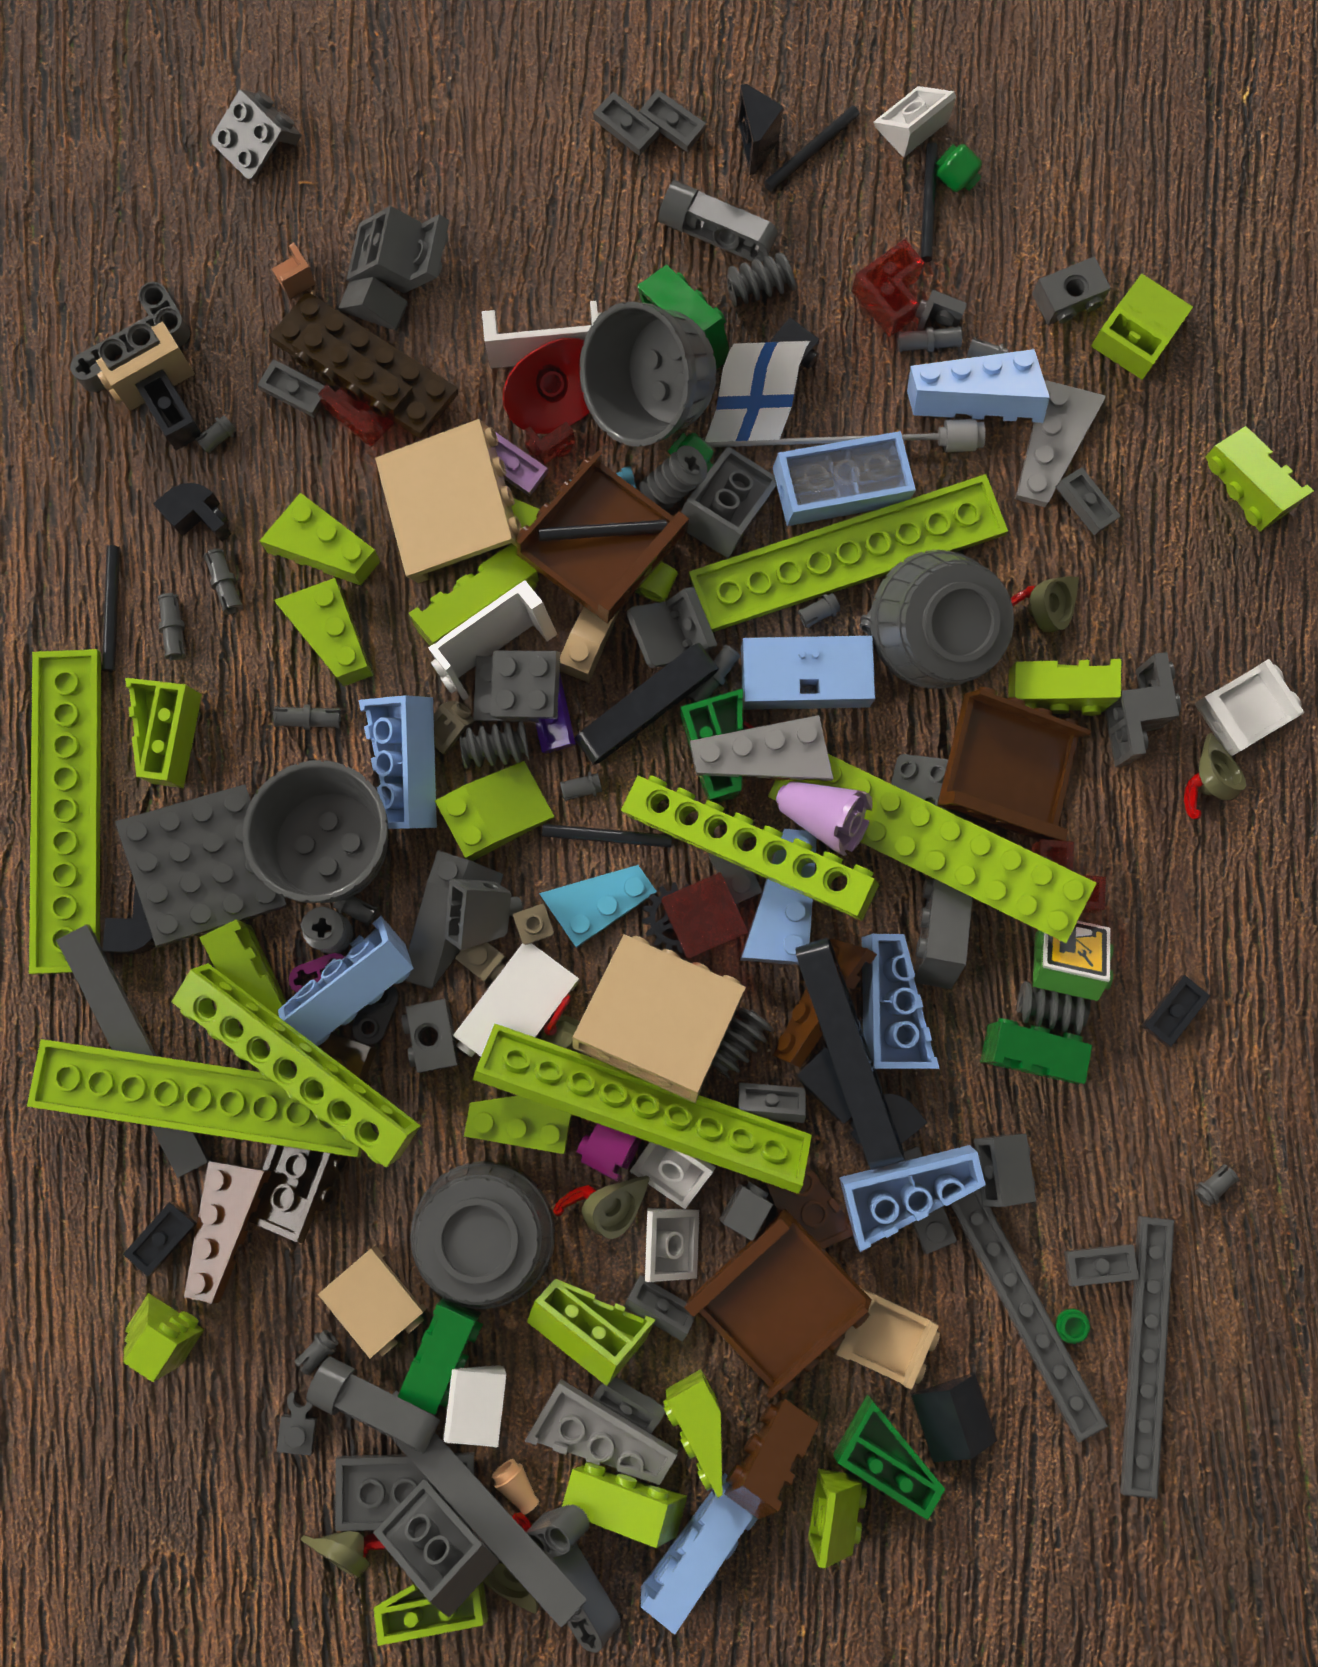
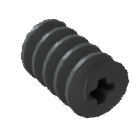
M781 252L775 255L774 260L770 256L764 257L763 265L758 259H755L751 263V268L745 262L740 264L739 271L735 266H730L727 271V287L734 307H737V297H741L744 304H748L749 294L751 293L756 301H759L761 290H764L768 298L772 297L773 287H776L780 294H784V284L786 283L792 291L796 287L791 265Z
M684 445L679 447L677 452L672 453L655 471H652L648 477L642 480L640 483L641 493L664 510L672 508L707 477V465L702 454L691 446Z
M522 721L518 723L517 731H513L510 723H506L504 733H501L498 726L494 724L491 734H487L484 726H480L478 736L474 735L471 727L467 728L465 737L460 735L462 760L465 769L470 768L472 759H474L478 768L483 767L485 758H487L491 766L496 765L498 756H500L504 765L509 763L510 755H513L517 763H521L523 753L526 754L529 760L526 728Z
M314 908L302 919L300 927L304 939L311 947L327 954L341 953L352 942L353 928L349 920L331 908ZM332 927L331 932H326L324 935L325 930H330Z
M1024 981L1018 994L1016 1012L1022 1013L1024 1024L1028 1023L1031 1016H1035L1036 1026L1040 1027L1045 1018L1048 1019V1027L1051 1030L1054 1029L1058 1021L1061 1022L1062 1032H1067L1070 1024L1074 1025V1034L1080 1035L1088 1021L1091 1000L1063 993L1058 994V992L1050 990L1045 991V989L1032 988L1030 982Z
M739 1008L738 1013L742 1020L732 1018L730 1025L733 1030L727 1029L724 1036L725 1040H722L711 1064L730 1081L732 1079L728 1074L729 1070L737 1073L741 1071L737 1060L746 1063L750 1061L745 1051L758 1052L754 1041L767 1042L763 1031L767 1030L775 1033V1029L753 1010Z

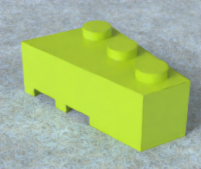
M1245 426L1215 445L1205 458L1208 461L1210 470L1215 475H1218L1226 485L1228 495L1242 507L1247 521L1261 532L1289 514L1314 490L1308 485L1301 487L1290 477L1293 474V470L1287 465L1281 468L1269 456L1272 455L1273 451Z
M299 493L259 540L269 554L279 555L293 560L297 564L322 570L323 573L360 586L381 562L375 549L302 493Z
M335 578L274 600L342 686L373 676L344 594Z
M1111 659V664L1107 666H1090L1089 660H1079V665H1060L1058 661L1015 662L1009 669L1008 697L1025 701V706L1033 709H1050L1053 714L1069 713V710H1079L1082 715L1086 716L1100 715L1101 712L1121 698V659Z
M518 1095L471 1102L464 1137L565 1154L572 1114Z
M148 1293L126 1327L125 1332L128 1334L125 1337L127 1345L124 1348L123 1363L154 1382L183 1364L205 1329L197 1325L198 1319L185 1311L179 1313Z
M586 1462L585 1465L572 1469L562 1507L566 1505L578 1506L586 1513L590 1523L658 1548L677 1537L687 1496L639 1482L627 1475L605 1472L603 1466Z

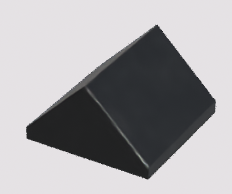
M743 84L740 88L737 121L749 175L757 173L779 142L784 106L750 85Z
M975 1373L910 1394L932 1462L973 1459L997 1442Z

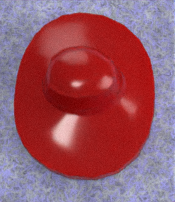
M577 337L560 338L548 342L528 353L517 362L507 376L503 388L504 409L508 418L517 427L530 433L549 434L567 428L590 413L580 383V356L582 346H584L583 339Z

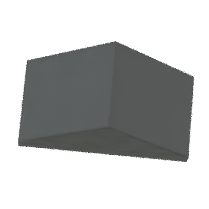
M369 277L349 281L338 309L340 312L397 331L408 303L378 279Z

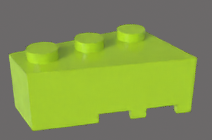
M125 678L126 688L129 689L131 707H128L129 717L133 719L134 727L132 743L136 777L154 785L184 788L202 694L186 684Z
M236 919L199 937L216 970L279 1017L278 1009L287 1000L252 926Z
M555 1279L535 1300L527 1323L608 1386L646 1341L656 1319L645 1316L643 1319L624 1311L626 1308L617 1303H615V1306H611L594 1299L595 1295Z
M483 1581L450 1618L431 1604L415 1583L373 1608L378 1646L484 1626L488 1621Z

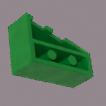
M666 264L637 285L641 302L653 304L665 310L680 312L693 320L706 334L705 337L708 338L712 346L716 369L725 364L730 351L724 327L726 319L717 307L712 308L707 303L704 295L698 289L694 291L689 286L682 273H675Z
M743 688L681 707L680 718L689 746L691 740L741 731L743 729ZM699 775L706 800L720 803L740 796L742 776Z
M999 1018L998 1022L987 1025L980 1062L1072 1084H1085L1092 1045L1082 1042L1083 1037L1079 1035L1063 1033V1037L1050 1034L1051 1030L1048 1028L1032 1025L1031 1028L1018 1026L1016 1021Z
M442 1298L434 1309L433 1319L428 1330L423 1335L421 1346L412 1361L398 1395V1398L434 1415L440 1406L447 1407L452 1369L465 1367L469 1358L468 1355L463 1354L469 1341L476 1342L483 1326L482 1323L478 1322L481 1312L473 1308L460 1306L445 1298Z
M867 1394L835 1449L833 1456L838 1464L928 1520L945 1488Z

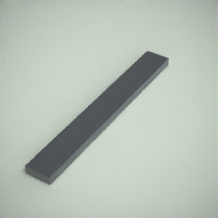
M86 924L57 939L56 941L111 1049L157 1056L91 926ZM151 1126L177 1178L210 1161L196 1132Z
M978 1189L951 1203L950 1207L1075 1440L1080 1443L1108 1427L991 1208L983 1206L981 1190Z
M1138 1216L1135 1256L1139 1279L1133 1282L1120 1493L1126 1496L1158 1499L1174 1220L1145 1216Z
M396 1390L393 1395L398 1397L399 1392ZM434 1433L424 1454L392 1439L552 1619L563 1628L588 1601L436 1433Z

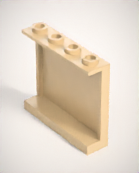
M480 419L375 457L405 575L417 583L429 580L428 573L510 543L517 547L516 537L522 526L517 516L513 515L511 506L515 504L514 497L510 488L505 485L503 478L507 474L506 467L502 458L497 456L495 446L499 445L498 438L494 429L488 427Z
M624 934L573 1035V1049L696 1103L702 1084L739 1003L742 1002L746 987L741 985L734 977L728 975L722 977L710 972V969L701 963H689L680 959V956L671 950H659L650 946L649 942L641 937H629Z

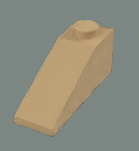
M584 606L561 653L560 672L585 682H590L619 611L607 624Z

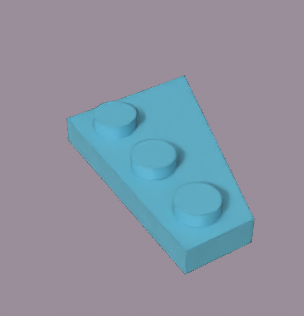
M639 865L539 894L577 948L646 901L651 894H656L657 891Z

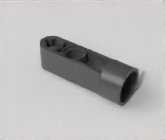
M677 180L671 182L658 215L659 223L680 232H685L750 261L758 259L760 262H763L764 257L768 256L778 237V231L770 221L702 193L698 189Z
M328 1357L321 1364L309 1386L306 1396L308 1403L329 1414L335 1415L340 1411L422 1454L425 1453L441 1421L432 1414L357 1377L356 1369L333 1357Z

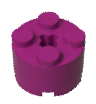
M596 1123L591 1136L586 1134L581 1140L577 1153L582 1155L581 1162L618 1182L622 1176L617 1174L621 1167L626 1170L628 1169L643 1139Z

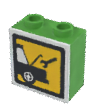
M1077 921L1067 943L1037 930L1034 946L1033 987L1098 1001L1104 990L1110 989L1113 981V970H1110V961L1113 955V944H1110V928Z

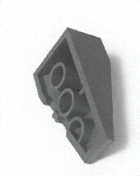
M437 851L408 950L414 969L410 971L409 976L404 981L433 989L460 951L459 948L444 938L450 879L493 881L501 885L504 874L473 861Z

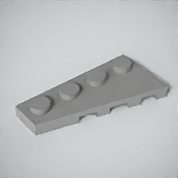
M1045 381L1050 397L1044 422H1034L1015 500L1046 507L1056 489L1055 486L1060 482L1106 397L1105 395Z
M819 715L690 741L696 775L833 780Z
M562 1379L558 1382L525 1439V1442L534 1445L537 1443L552 1447L553 1451L565 1455L567 1453L586 1458L587 1462L596 1465L602 1463L617 1468L618 1472L658 1485L662 1482L678 1453V1450Z

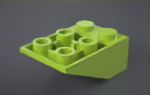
M1141 274L1103 325L1091 347L1143 380L1193 306L1144 274Z
M702 1369L666 1388L667 1399L663 1401L665 1405L664 1410L673 1427L678 1424L682 1429L680 1432L682 1439L680 1440L689 1458L691 1459L696 1456L699 1461L696 1464L699 1470L697 1473L705 1489L709 1491L713 1488L717 1498L722 1496L721 1411L718 1400Z

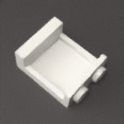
M1269 659L1195 703V706L1213 734L1230 756L1237 754L1304 714L1299 697L1290 691L1284 682L1282 671L1278 666L1272 664Z

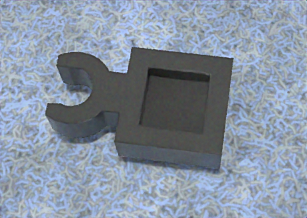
M293 1390L287 1398L288 1408L292 1411L291 1415L283 1414L281 1416L277 1452L311 1456L314 1451L318 1417H308V1411L314 1405L308 1402L306 1405L298 1404L296 1401L297 1390Z

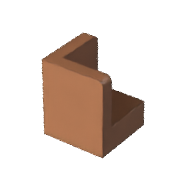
M295 243L288 245L293 257L272 268L276 279L289 299L316 284L307 262Z

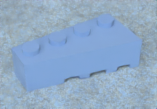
M1035 349L910 367L907 393L913 415L954 418L956 414H967L972 416V419H984V416L988 415L1003 416V421H1016L1017 417L1032 418V422L1036 423L1044 422L1050 397Z
M404 695L358 700L360 710L366 712L368 725L364 726L366 739H370L373 745L375 757L371 758L373 771H376L379 775L380 785L377 787V791L387 814L388 829L437 828L433 697Z
M783 830L781 838L792 843L795 838L812 845L811 851L816 853L817 838L808 831ZM776 851L772 864L782 863L786 858V851ZM808 863L802 868V877L809 878L814 875L815 863ZM766 879L740 960L799 965L795 948L810 943L813 899Z
M382 916L372 923L376 929L365 939L359 935L350 943L352 948L347 956L342 960L334 958L325 966L321 973V979L318 982L310 980L278 1009L279 1018L316 1046L324 1043L330 1036V1033L337 1027L350 1023L357 1015V1012L367 1004L372 1005L382 997L384 991L393 984L403 982L409 976L410 971L414 969L405 943Z
M869 934L863 936L862 947L868 948L877 954L871 964L865 962L862 966L863 1034L875 1069H940L930 1042L932 1041L930 1030L925 1023L921 995H918L914 981L915 973L905 935Z
M970 1145L887 1165L874 1170L870 1169L839 1177L855 1244L860 1252L871 1247V1244L884 1237L888 1238L899 1232L898 1230L916 1220L920 1221L944 1205L948 1206L986 1185L978 1152Z
M725 1473L722 1476V1496L717 1498L712 1489L641 1586V1608L674 1635L704 1590L712 1583L724 1560H727L734 1553L739 1543L738 1539L744 1530L749 1531L758 1519L724 1495L729 1486L726 1482L728 1475Z

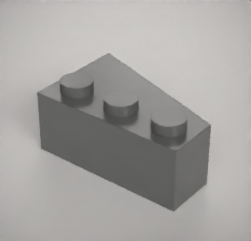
M932 877L931 879L926 878L922 891V898H926L925 908L921 910L919 918L921 933L916 946L915 956L917 958L914 981L919 984L952 989L966 966L973 897Z

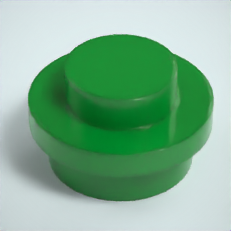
M1069 1308L1063 1310L1057 1316L1055 1329L1062 1340L1067 1343L1077 1344L1087 1338L1090 1331V1323L1083 1312Z

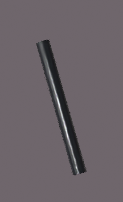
M854 105L849 107L765 180V188L772 192L860 115L857 107Z
M928 143L926 145L920 260L922 262H930L933 259L937 182L936 162L938 161L937 143Z
M651 520L538 528L539 541L660 533L666 527L667 521Z
M108 545L106 547L102 671L114 672L116 664L120 547L116 545Z
M543 824L542 837L671 848L672 836L668 834Z

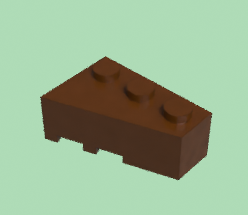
M786 1399L775 1405L769 1404L760 1419L764 1423L758 1435L753 1433L744 1446L743 1451L746 1453L741 1465L736 1463L726 1478L729 1486L724 1495L758 1519L779 1512L783 1502L777 1498L785 1484L787 1486L792 1484L795 1477L792 1471L798 1460L804 1457L819 1424Z

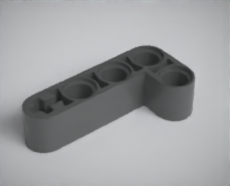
M148 282L139 290L138 297L148 314L147 317L73 358L70 365L71 372L85 390L99 392L105 389L97 375L102 370L96 360L102 358L110 370L113 371L161 344L152 327L161 322L165 324L167 329L170 325L177 324L174 329L168 331L178 347H181L188 341L190 337L189 327L162 284ZM162 299L160 303L152 305L155 300ZM150 339L147 344L139 346L143 340ZM122 354L121 358L112 361L116 355Z
M566 1505L542 1514L526 1533L588 1600L567 1624L584 1649L597 1653L621 1624L620 1617L576 1544L589 1529V1519L586 1513L578 1506Z

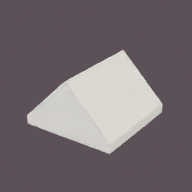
M918 86L873 122L875 128L905 157L949 122L956 100L955 92Z
M649 1142L630 1172L637 1177L649 1176L648 1184L686 1209L716 1167L709 1162Z
M647 1208L646 1282L697 1279L699 1210Z
M495 1365L452 1369L443 1442L498 1447L506 1383L504 1366Z

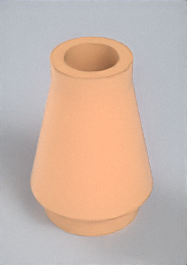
M510 1459L495 1470L492 1475L495 1481L494 1487L512 1502L522 1514L525 1515L531 1512L538 1505L539 1500L534 1494L521 1463L517 1464L514 1459Z

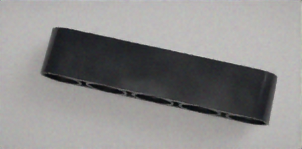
M700 643L691 646L579 732L574 738L593 765L602 762L719 671V667Z

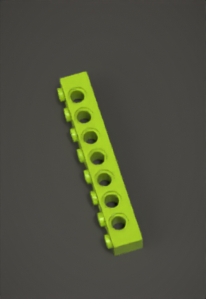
M637 775L621 809L628 817L863 921L879 886L878 882L872 878L874 874L872 871L856 864L851 869L842 865L843 859L825 851L823 856L811 851L812 845L795 838L793 843L781 838L782 832L765 825L762 830L753 826V820L745 815L736 812L734 817L723 813L725 808L715 802L707 800L705 804L694 800L696 795L678 787L675 792L666 788L667 783L655 776L650 775L647 780ZM668 799V808L664 812L657 813L658 804L662 800ZM691 812H698L696 822L692 825H685L687 815ZM722 824L727 825L725 835L721 838H714L716 827ZM756 837V846L750 851H743L744 841L747 838ZM778 850H785V860L780 864H772L773 854ZM808 863H815L817 866L815 874L809 878L802 877V868ZM836 877H847V885L843 890L833 891L831 889L832 881Z
M209 963L191 969L171 1001L181 1009V1013L186 1018L198 1022L207 1029V1033L212 1038L225 1043L233 1049V1053L238 1058L248 1061L259 1069L260 1074L264 1078L274 1081L285 1089L291 1099L301 1102L311 1109L317 1119L333 1126L340 1132L343 1139L359 1146L373 1162L381 1164L386 1168L402 1156L421 1127L411 1117ZM212 1000L216 1004L217 1011L214 1009L212 1005ZM238 1020L243 1025V1031L240 1029L238 1025ZM264 1040L269 1044L270 1051L265 1047ZM291 1061L295 1063L297 1072L292 1068ZM317 1081L322 1084L324 1092L319 1089ZM344 1102L350 1106L351 1113L346 1110ZM371 1123L377 1126L379 1134L373 1131Z

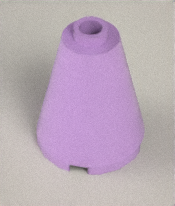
M795 781L783 785L776 798L780 812L833 851L843 856L846 855L845 850L852 852L862 840L869 824V820L864 819L866 809L872 811L873 806L872 797L864 791Z

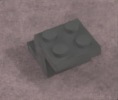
M389 206L360 222L346 280L353 281L375 277L380 282L402 293H406L436 279L442 269L441 257L443 248L448 241L447 229L449 219L438 214L422 223Z
M493 651V656H476L473 720L477 722L522 721L538 723L539 718L557 719L560 652Z
M1167 652L1154 654L1135 670L1139 689L1121 691V698L1105 710L1115 767L1128 766L1146 754V749L1148 748L1146 731L1160 730L1179 716L1181 700L1179 694L1174 691L1175 668L1173 663L1169 662Z

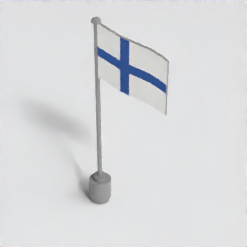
M810 341L733 343L723 367L716 411L705 438V442L710 447L825 444L870 436L780 439L792 407L799 365ZM976 419L945 420L944 427H939L938 433L902 434L903 441L938 440V445L944 446L945 452L976 451L977 448L984 447L985 425L984 422H977Z

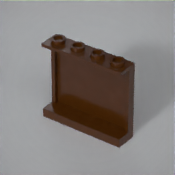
M597 451L591 459L586 458L580 464L577 475L571 481L566 480L560 486L557 497L551 504L547 502L540 508L536 516L537 519L532 525H526L520 530L516 537L517 555L608 624L687 533L689 518L680 511L674 517L602 464V453ZM651 520L667 521L666 527L660 533L539 541L538 528Z
M979 687L976 691L965 693L937 805L1045 843L1065 842L1068 829L1058 826L1078 738L1090 735L1091 730L1079 726L1080 722L1077 720L1052 716L1053 712L1048 709H1033L1025 706V701L1021 699L998 696V692L992 688Z
M784 1209L755 1236L753 1241L750 1240L690 1296L684 1308L693 1317L699 1312L769 1386L766 1396L771 1399L778 1392L782 1395L785 1394L797 1381L795 1376L802 1370L806 1373L811 1371L820 1361L819 1355L828 1348L832 1351L838 1347L845 1338L843 1333L851 1326L855 1329L860 1327L870 1316L868 1311L872 1299L800 1223Z

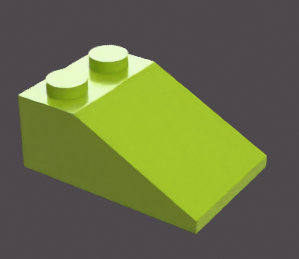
M525 761L463 785L435 800L464 857L470 861L488 854L555 818Z
M818 1468L808 1541L820 1568H827L853 1555L854 1544L860 1543L862 1523L857 1522L859 1508L864 1509L866 1504L867 1488L862 1486L863 1482L855 1474Z

